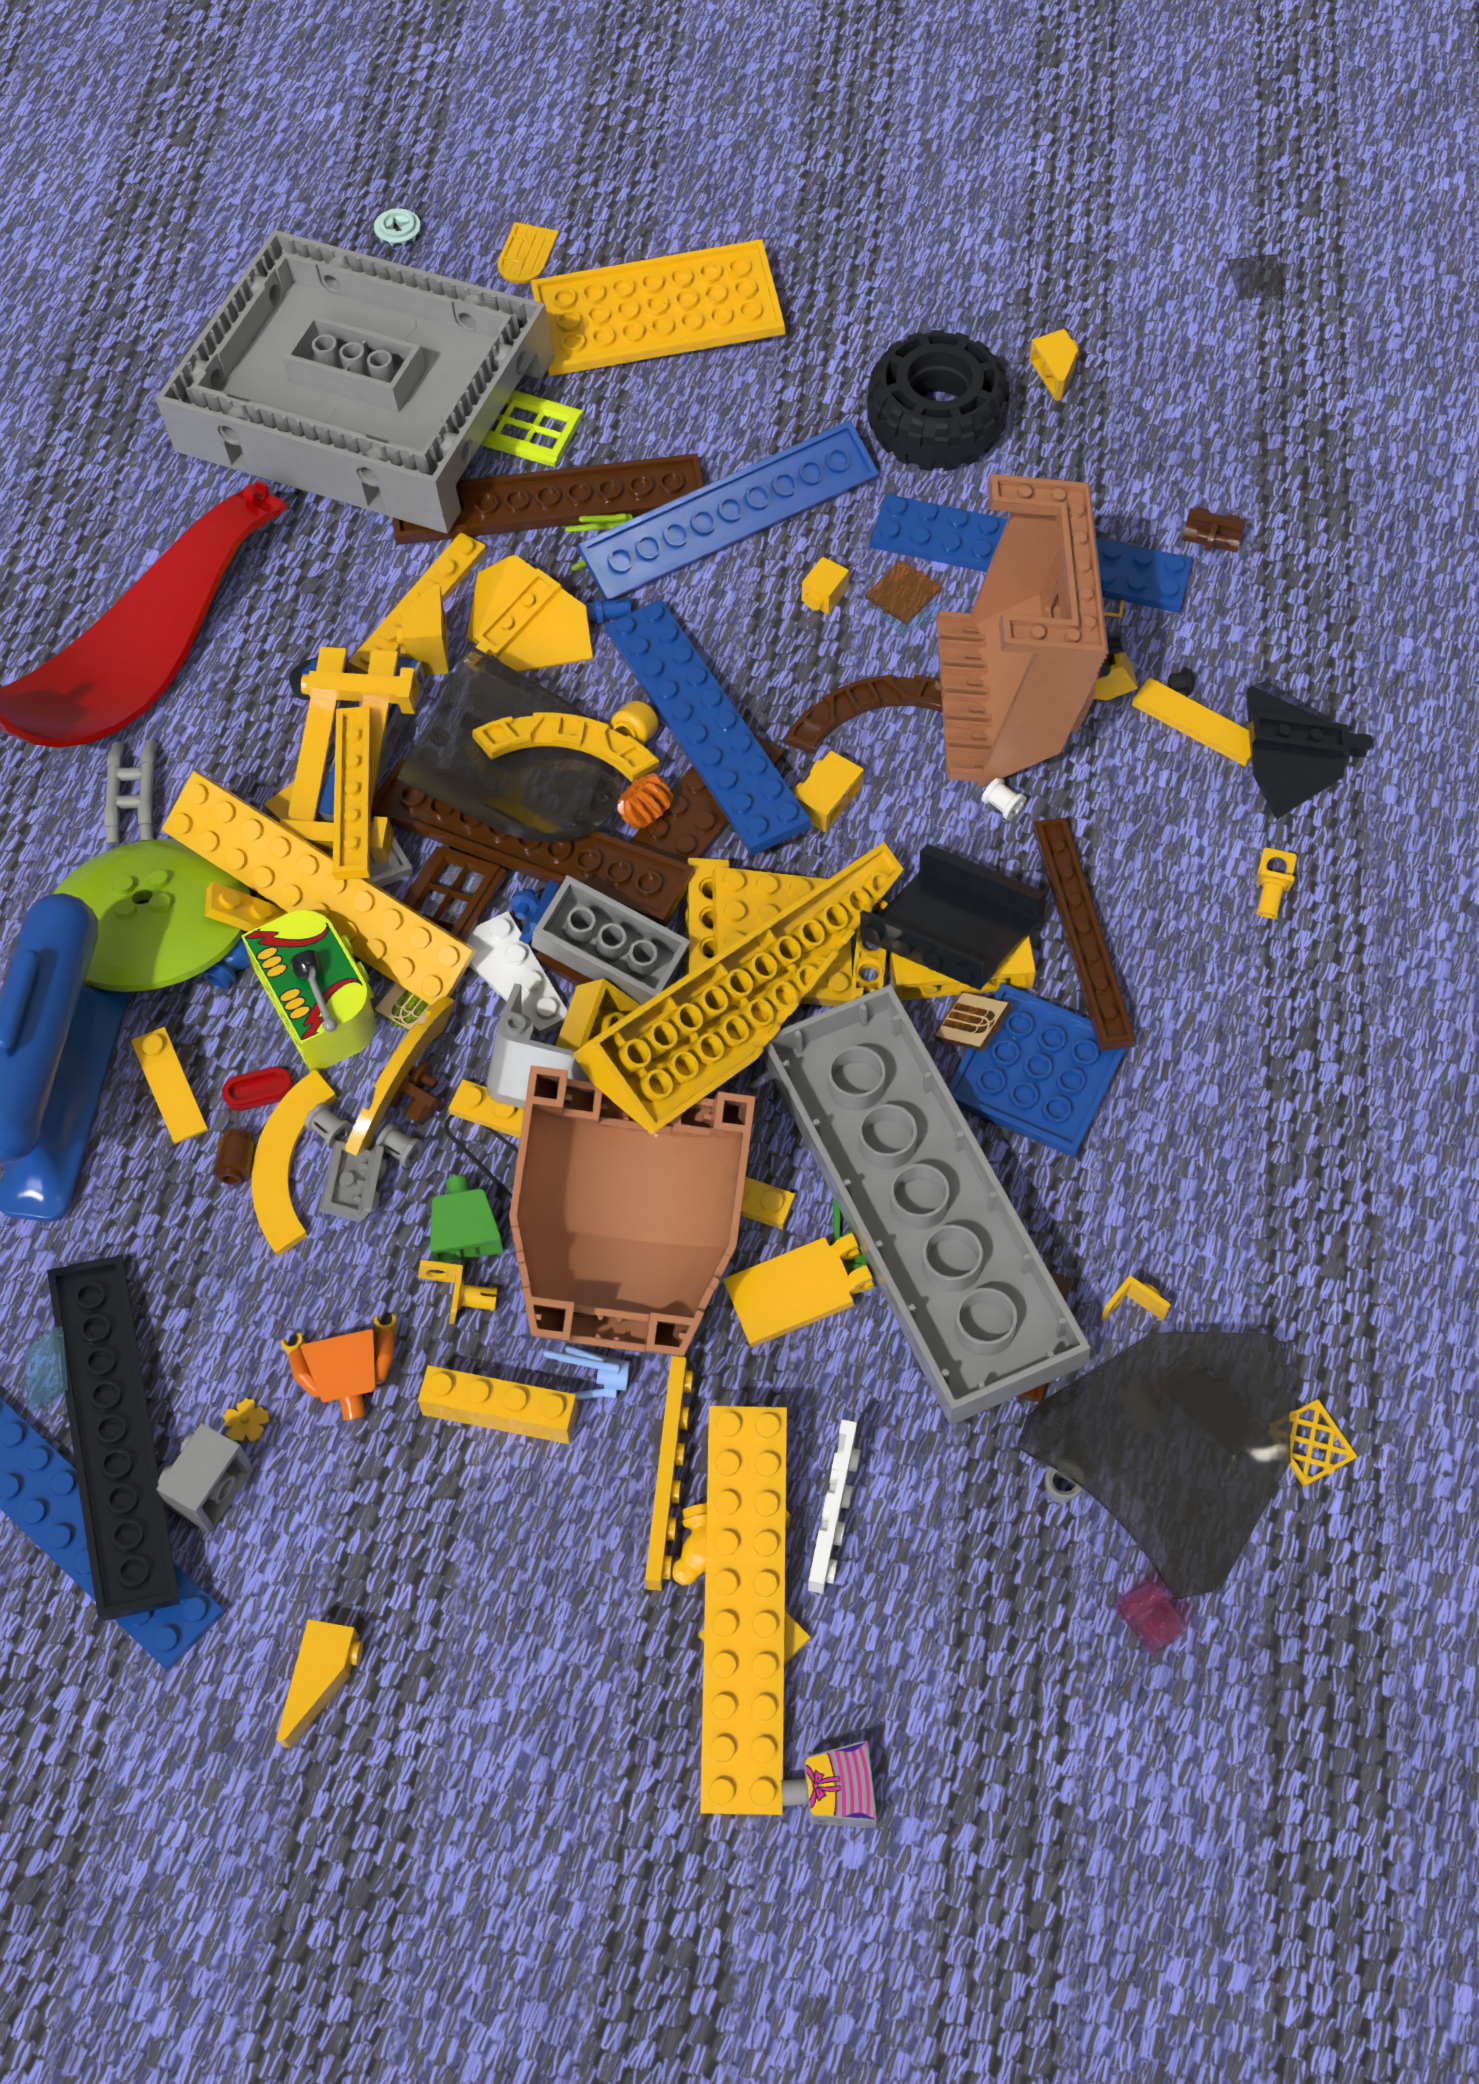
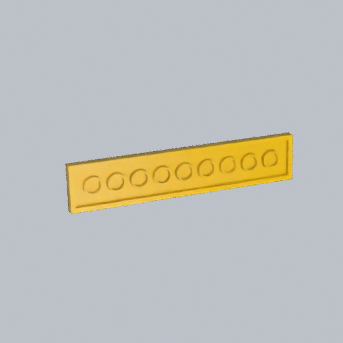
M193 771L161 829L290 913L299 910H309L322 914L332 923L339 937L346 935L353 948V955L430 1005L443 996L451 997L477 951L366 878L335 880L332 873L333 857L199 771Z
M709 1406L700 1814L782 1815L787 1407Z

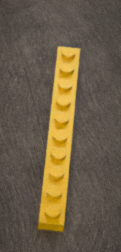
M462 1079L448 1108L449 1114L520 1138L524 1109L498 1103L489 1097L487 1087ZM745 1177L741 1216L783 1230L795 1200V1193Z

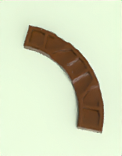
M884 675L855 681L842 686L822 697V701L810 710L807 709L790 728L784 738V744L815 754L825 738L841 724L857 715L879 708L912 706L942 712L940 679L922 675H914V678H893V675Z

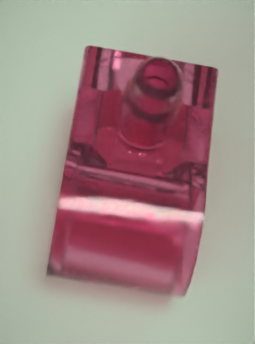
M1149 1578L1115 1601L1118 1613L1152 1657L1183 1636L1188 1628L1186 1622L1162 1590Z

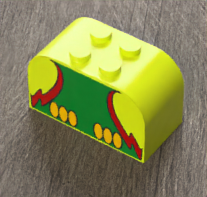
M309 910L294 911L241 935L256 975L310 1072L314 1069L320 1072L357 1054L368 1046L376 1031V1018L370 999L374 998V994L367 982L369 977L362 963H356L352 956L354 951L346 935L339 937L334 926L325 916ZM314 950L319 956L321 972L316 977V981L329 1015L337 1023L336 1029L332 1032H327L322 1027L324 1019L309 980L303 981L293 972L290 960L300 952Z

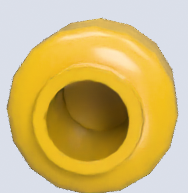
M630 701L613 715L610 721V729L626 737L629 735L642 745H645L655 736L659 721L656 713L649 705L641 701Z

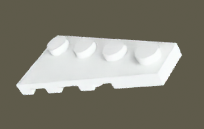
M509 911L475 926L466 941L468 945L477 950L469 966L506 1002L514 984H521L522 1014L531 1019L533 1030L542 1036L562 1026L568 1011L529 945L519 940L521 932Z
M841 1420L838 1451L834 1454L829 1483L830 1489L826 1493L822 1526L818 1532L809 1576L808 1591L823 1594L825 1583L833 1584L838 1560L831 1559L833 1545L841 1546L846 1523L839 1522L841 1508L849 1509L853 1486L846 1485L849 1471L857 1472L861 1453L860 1449L854 1448L857 1422Z

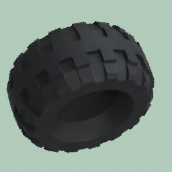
M932 330L931 333L926 334L917 332L908 335L907 340L903 342L899 340L891 345L884 355L881 356L879 362H876L871 371L867 393V416L870 429L874 430L876 440L887 453L892 451L894 456H896V460L905 465L913 463L919 465V469L932 471V468H944V471L955 470L959 464L963 463L970 465L978 461L979 457L983 456V453H988L1000 439L1001 431L1005 428L1010 398L1009 382L1005 380L1006 371L997 356L989 352V347L978 340L976 342L970 340L968 335L958 332L956 334L944 333V330ZM933 391L945 392L958 398L948 401H934L924 398L919 394Z

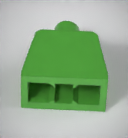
M458 1175L448 1178L446 1180L448 1194L435 1196L432 1199L430 1250L433 1261L449 1263L504 1253L500 1233L484 1189L469 1190L466 1176Z

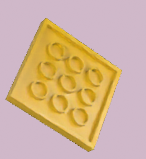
M715 866L712 872L714 956L828 879ZM851 939L844 944L837 957L799 1003L836 1007L850 1001L852 986Z

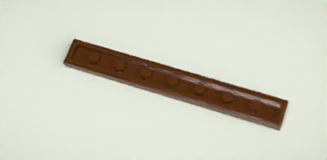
M1067 818L1034 821L1033 833L1099 1051L1134 1047L1136 1038Z

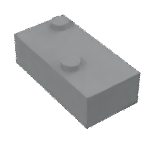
M567 875L535 927L531 947L594 981L604 978L637 1003L643 1005L669 987L687 956L690 940Z

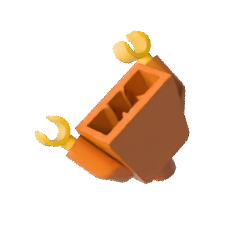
M392 1314V1322L388 1325H381L379 1315H376L374 1317L375 1329L306 1343L301 1333L298 1332L299 1340L297 1344L290 1347L285 1338H283L281 1345L288 1355L294 1380L311 1397L321 1398L322 1402L339 1399L343 1421L365 1417L366 1413L362 1394L377 1390V1385L386 1380L394 1359L395 1334L397 1332V1320L394 1314Z

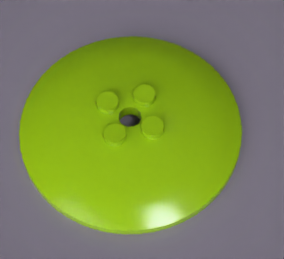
M156 839L126 844L90 859L70 873L53 894L65 893L81 898L93 909L98 918V939L84 984L110 991L134 992L163 988L183 982L209 969L226 956L240 940L245 930L205 916L206 889L212 882L251 896L249 887L178 840ZM149 899V902L145 904H137L142 900Z

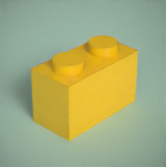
M831 750L823 760L818 759L815 762L808 779L804 783H798L793 790L794 796L810 818L812 825L824 832L828 831L863 787L864 769Z

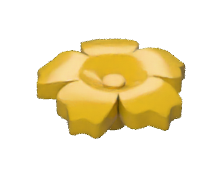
M244 1398L242 1402L237 1404L238 1411L226 1409L223 1418L225 1426L230 1428L226 1434L229 1439L235 1442H243L247 1436L251 1443L261 1439V1435L264 1432V1428L261 1425L270 1421L268 1411L263 1410L262 1407L255 1409L254 1399Z

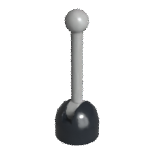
M314 950L300 952L291 958V967L299 979L303 981L309 980L324 1019L322 1027L325 1031L332 1032L336 1029L337 1023L330 1017L316 981V977L321 972V961Z

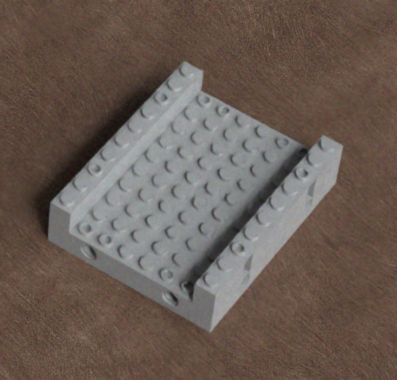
M273 230L158 394L156 402L175 452L448 534L461 512L456 484L523 374L542 379L554 359L546 306L540 302Z

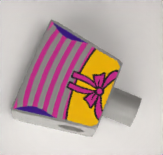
M861 1741L808 1756L803 1760L804 1778L781 1781L783 1806L807 1804L809 1824L859 1828L876 1827L877 1816L868 1741Z

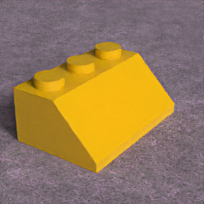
M604 978L577 985L555 1046L577 1051L592 1038L641 1005Z

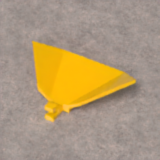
M517 555L508 556L477 573L466 638L478 645L463 658L469 664L468 668L478 675L481 668H486L492 655L513 674L593 660L587 607L562 589L561 584L539 568H533Z

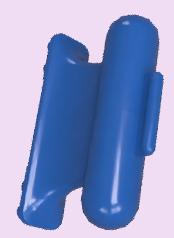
M65 893L49 894L35 901L26 913L0 995V1164L6 1163L0 1183V1211L5 1216L43 1222H54L61 1219L70 1208L97 1106L131 993L104 990L84 984L98 939V918L93 909L81 898Z

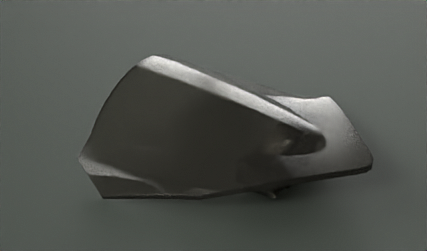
M1150 1333L1112 1359L1031 1407L1017 1445L1020 1450L1035 1460L1061 1472L1094 1497L1135 1540L1153 1565L1160 1579L1175 1598L1183 1599L1221 1590L1291 1461L1289 1409L1282 1344L1276 1337L1261 1333Z

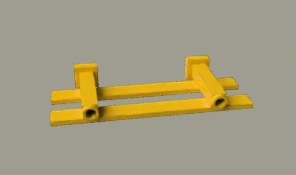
M320 647L316 671H309V674L302 675L301 692L302 694H309L310 703L287 819H280L278 823L319 849L333 850L334 823L316 822V816L338 700L362 702V707L370 706L371 808L390 703L399 704L401 713L415 714L420 684L414 668L401 667L400 675L395 676L399 658L397 651L372 650L368 674L344 673L347 657L346 648ZM374 816L373 825L370 827V853L376 863H389L394 832L388 817Z

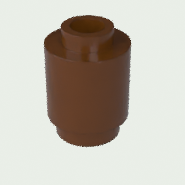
M228 1129L225 1131L224 1136L219 1139L213 1173L221 1182L228 1185H237L249 1178L255 1150L251 1133L242 1129Z

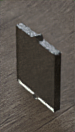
M1275 254L1263 256L1248 255L1246 258L1227 260L1239 300L1265 299L1270 296L1287 294Z

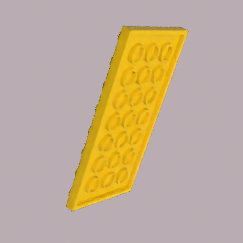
M763 239L530 280L534 301L543 303L546 306L554 359L548 367L549 377L785 334V324Z

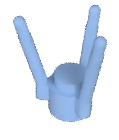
M572 1346L565 1348V1351L569 1354L550 1350L543 1352V1356L546 1358L598 1369L597 1384L604 1385V1388L571 1393L576 1394L577 1400L598 1397L616 1398L617 1390L626 1391L630 1361L603 1356Z

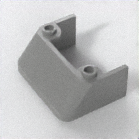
M517 983L512 988L498 1022L487 1076V1093L492 1100L498 1103L524 1109L531 1065L568 1070L567 1079L591 1081L572 1055L576 1051L531 1040L533 1036V1022L529 1017L522 1014V986Z

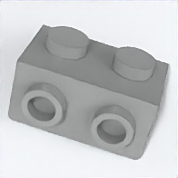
M336 1141L332 1146L319 1211L351 1221L361 1222L370 1212H375L379 1202L380 1193L375 1190L377 1180H381L386 1168V1159L382 1158L384 1146L377 1144L372 1150L366 1149L355 1156L345 1151L347 1143Z

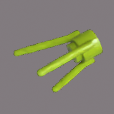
M625 513L580 516V522H590V524L568 526L565 528V531L582 532L606 529L607 531L633 518L631 514ZM581 560L572 565L571 570L576 571L586 565Z

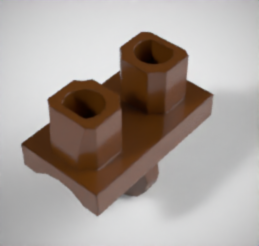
M1201 507L1196 509L1190 508L1182 540L1205 545V550L1210 552L1212 547L1237 553L1246 521L1241 520L1239 516L1231 514L1227 516L1213 514L1209 509Z
M424 1061L417 1067L412 1066L407 1073L411 1076L410 1080L408 1081L404 1078L389 1106L396 1109L405 1093L409 1094L413 1099L405 1110L404 1115L421 1125H424L434 1110L441 1113L446 1106V1103L423 1090L425 1085L432 1090L438 1085V1080L432 1077V1064Z

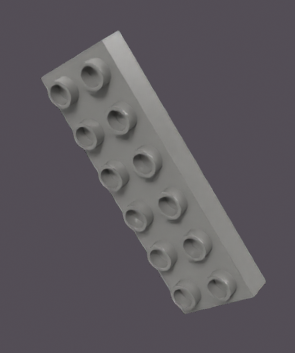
M887 985L779 1030L763 1049V1060L950 1426L1088 1365L1090 1345L892 985Z

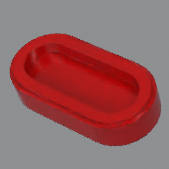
M270 1067L230 1078L222 1088V1097L230 1109L245 1111L280 1102L294 1087V1082L291 1074L286 1069Z

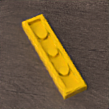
M1149 677L1133 698L1132 706L1246 767L1251 760L1249 730Z

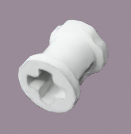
M995 778L987 786L981 801L985 804H992L1003 813V818L1010 821L1023 808L1026 796L1021 793L1017 795L1004 785L1005 782L1002 778Z

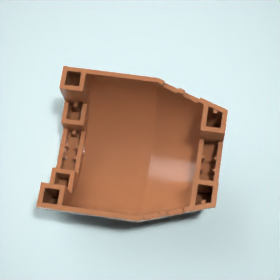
M531 1065L509 1212L531 1336L617 1350L684 1356L704 1315V1311L737 1246L756 1097L718 1091L714 1099L702 1098L651 1135L594 1086L592 1082L567 1079L568 1070Z

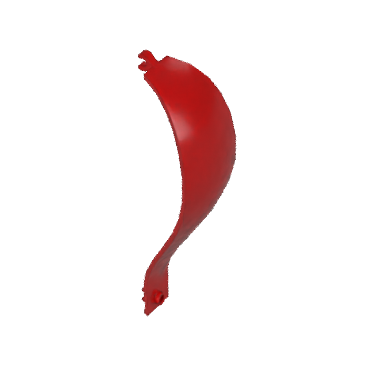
M258 480L256 481V486L250 483L242 491L230 496L201 517L84 634L57 656L33 672L0 688V731L34 745L63 748L89 744L111 735L147 712L168 689L187 658L222 576L239 545L253 531L287 510L285 501L270 494L269 486Z

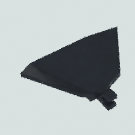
M1268 681L1252 685L1246 690L1252 774L1276 819L1281 818L1341 780L1344 775L1346 756L1348 754L1352 757H1365L1366 749L1370 750L1373 747L1372 735L1348 733L1347 724L1338 723Z

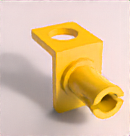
M1267 847L1263 849L1255 884L1263 886L1256 915L1270 919L1278 918L1283 891L1289 892L1295 880L1293 872L1297 859L1296 854ZM1274 858L1282 859L1287 866V870L1284 874L1267 870V863Z
M421 1260L418 1278L454 1283L449 1324L455 1323L457 1310H460L461 1306L494 1312L497 1287L490 1288L464 1284L465 1280H461L463 1265ZM429 1270H440L446 1273H435Z

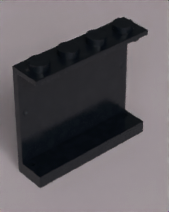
M926 844L920 850L919 873L878 915L865 910L860 912V939L957 980L960 983L981 990L1044 919L1046 892Z

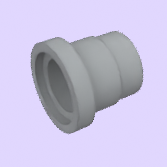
M1059 1461L1052 1464L1045 1476V1486L1048 1495L1058 1503H1067L1076 1498L1084 1486V1475L1081 1469L1069 1461ZM1058 1478H1064L1072 1484L1073 1489L1068 1492L1059 1491L1054 1486L1053 1481Z

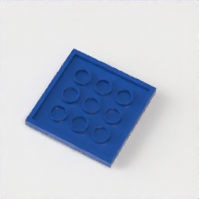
M1001 983L993 999L1007 1002L1008 1004L995 1024L994 1021L990 1023L989 1029L993 1024L994 1026L981 1046L969 1045L948 1089L959 1108L1075 1158L1127 1048L1099 1051L1089 1019ZM989 1010L985 1017L990 1022L995 1017V1014ZM983 1019L980 1025L987 1024V1021ZM988 1025L978 1027L976 1033L985 1032Z

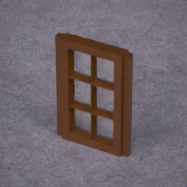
M436 846L402 902L466 943L508 873L506 869L500 868L499 865L443 846Z

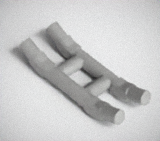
M149 739L144 743L140 755L141 767L122 768L125 746L121 742H114L111 745L107 756L106 805L104 808L106 844H120L119 809L138 808L140 841L153 840V786L158 747L157 742ZM140 780V795L120 796V781Z

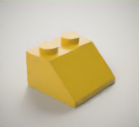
M440 583L432 584L401 612L402 625L396 626L397 644L400 646L401 657L420 661L424 675L449 674L447 621Z

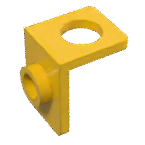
M1129 1275L1105 1305L1101 1319L1106 1322L1126 1295L1162 1321L1167 1317L1171 1304L1164 1300L1158 1290L1152 1285L1142 1284Z

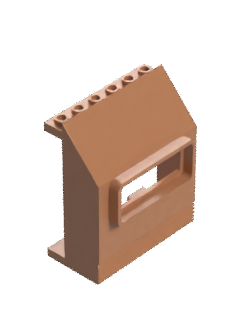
M990 474L987 482L989 510L1010 512L971 613L939 611L936 617L947 780L976 782L977 788L990 784L995 778H1004L1060 754L1070 732H1078L1093 702L1095 681L1100 667H1102V663H1104V659L1107 658L1106 655L1109 652L1091 486L1089 483Z

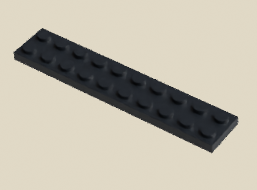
M121 1255L47 1270L99 1622L179 1605L180 1598L164 1502L156 1490L159 1486V1472L123 1257Z

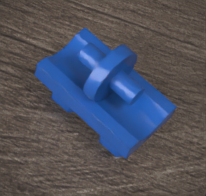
M551 879L548 881L544 892L539 893L538 896H535L533 889L528 888L526 891L515 892L511 898L510 905L516 912V917L518 919L528 917L519 937V940L527 945L533 937L535 927L556 894L558 884Z

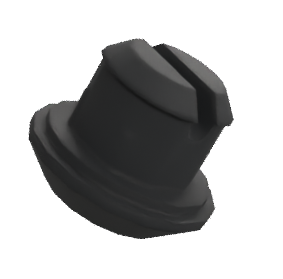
M1183 667L1181 672L1169 675V688L1177 692L1184 691L1187 696L1192 693L1195 682L1191 670Z

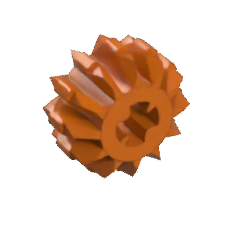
M655 773L645 774L626 787V790L619 795V800L616 802L615 807L627 825H630L633 829L646 828L651 822L654 823L658 817L663 816V812L666 809L670 808L674 795L662 778H659Z

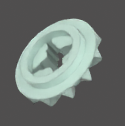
M406 209L385 211L374 222L375 236L379 237L382 244L389 242L392 248L397 243H401L405 247L406 241L415 242L416 235L421 234L420 220L415 213ZM394 223H396L397 226H399V228L402 230L396 232V230L394 229Z

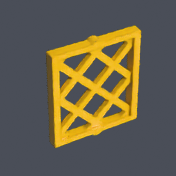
M1319 1399L1296 1411H1291L1289 1415L1265 1428L1303 1487L1325 1475H1331L1334 1470L1357 1458V1455ZM1309 1409L1314 1410L1312 1422L1299 1418L1301 1413ZM1319 1413L1322 1415V1417L1327 1422L1329 1427L1318 1424ZM1287 1421L1293 1422L1290 1434L1277 1430L1279 1425ZM1298 1424L1311 1428L1309 1439L1296 1436ZM1316 1429L1330 1433L1328 1444L1314 1441ZM1335 1436L1344 1449L1333 1446ZM1279 1437L1289 1439L1288 1448L1285 1447ZM1294 1441L1308 1445L1306 1456L1292 1453ZM1313 1447L1326 1450L1324 1462L1311 1458ZM1332 1452L1345 1455L1344 1460L1335 1465L1330 1464ZM1295 1460L1304 1462L1303 1472ZM1310 1464L1323 1467L1322 1472L1313 1477L1308 1476Z

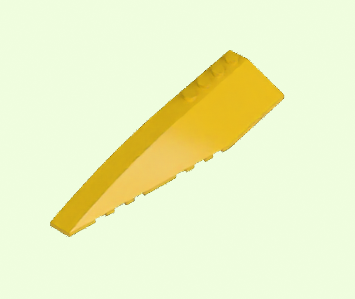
M881 843L592 1038L572 1055L593 1085L652 1135L758 1059L768 1042L781 1029L780 1027L799 1006L802 998L813 988L837 957L840 949L854 935V931L860 925V912L865 910L871 913L878 900L885 895L902 873L903 867L886 843Z

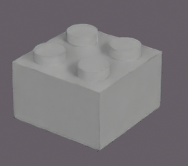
M201 1423L195 1432L189 1433L184 1439L181 1446V1454L174 1464L168 1465L163 1470L158 1480L159 1486L156 1490L174 1514L211 1534L254 1468L240 1444Z

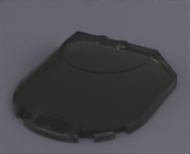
M474 646L469 648L396 780L421 794L503 833L539 842L571 841L595 832L604 825L613 813L621 792V775L615 773L614 767L594 755L575 749L555 746L529 747L503 754L491 760L472 737V730L482 725L512 716L513 719L533 716V713L537 712L587 716L561 696Z

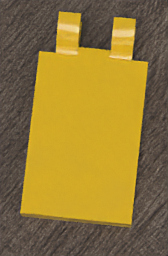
M853 1233L841 1237L831 1246H829L826 1237H823L723 1278L750 1347L768 1342L854 1306L852 1295L874 1288L873 1279L867 1265L855 1269L849 1275L843 1265V1261L860 1256L859 1247Z

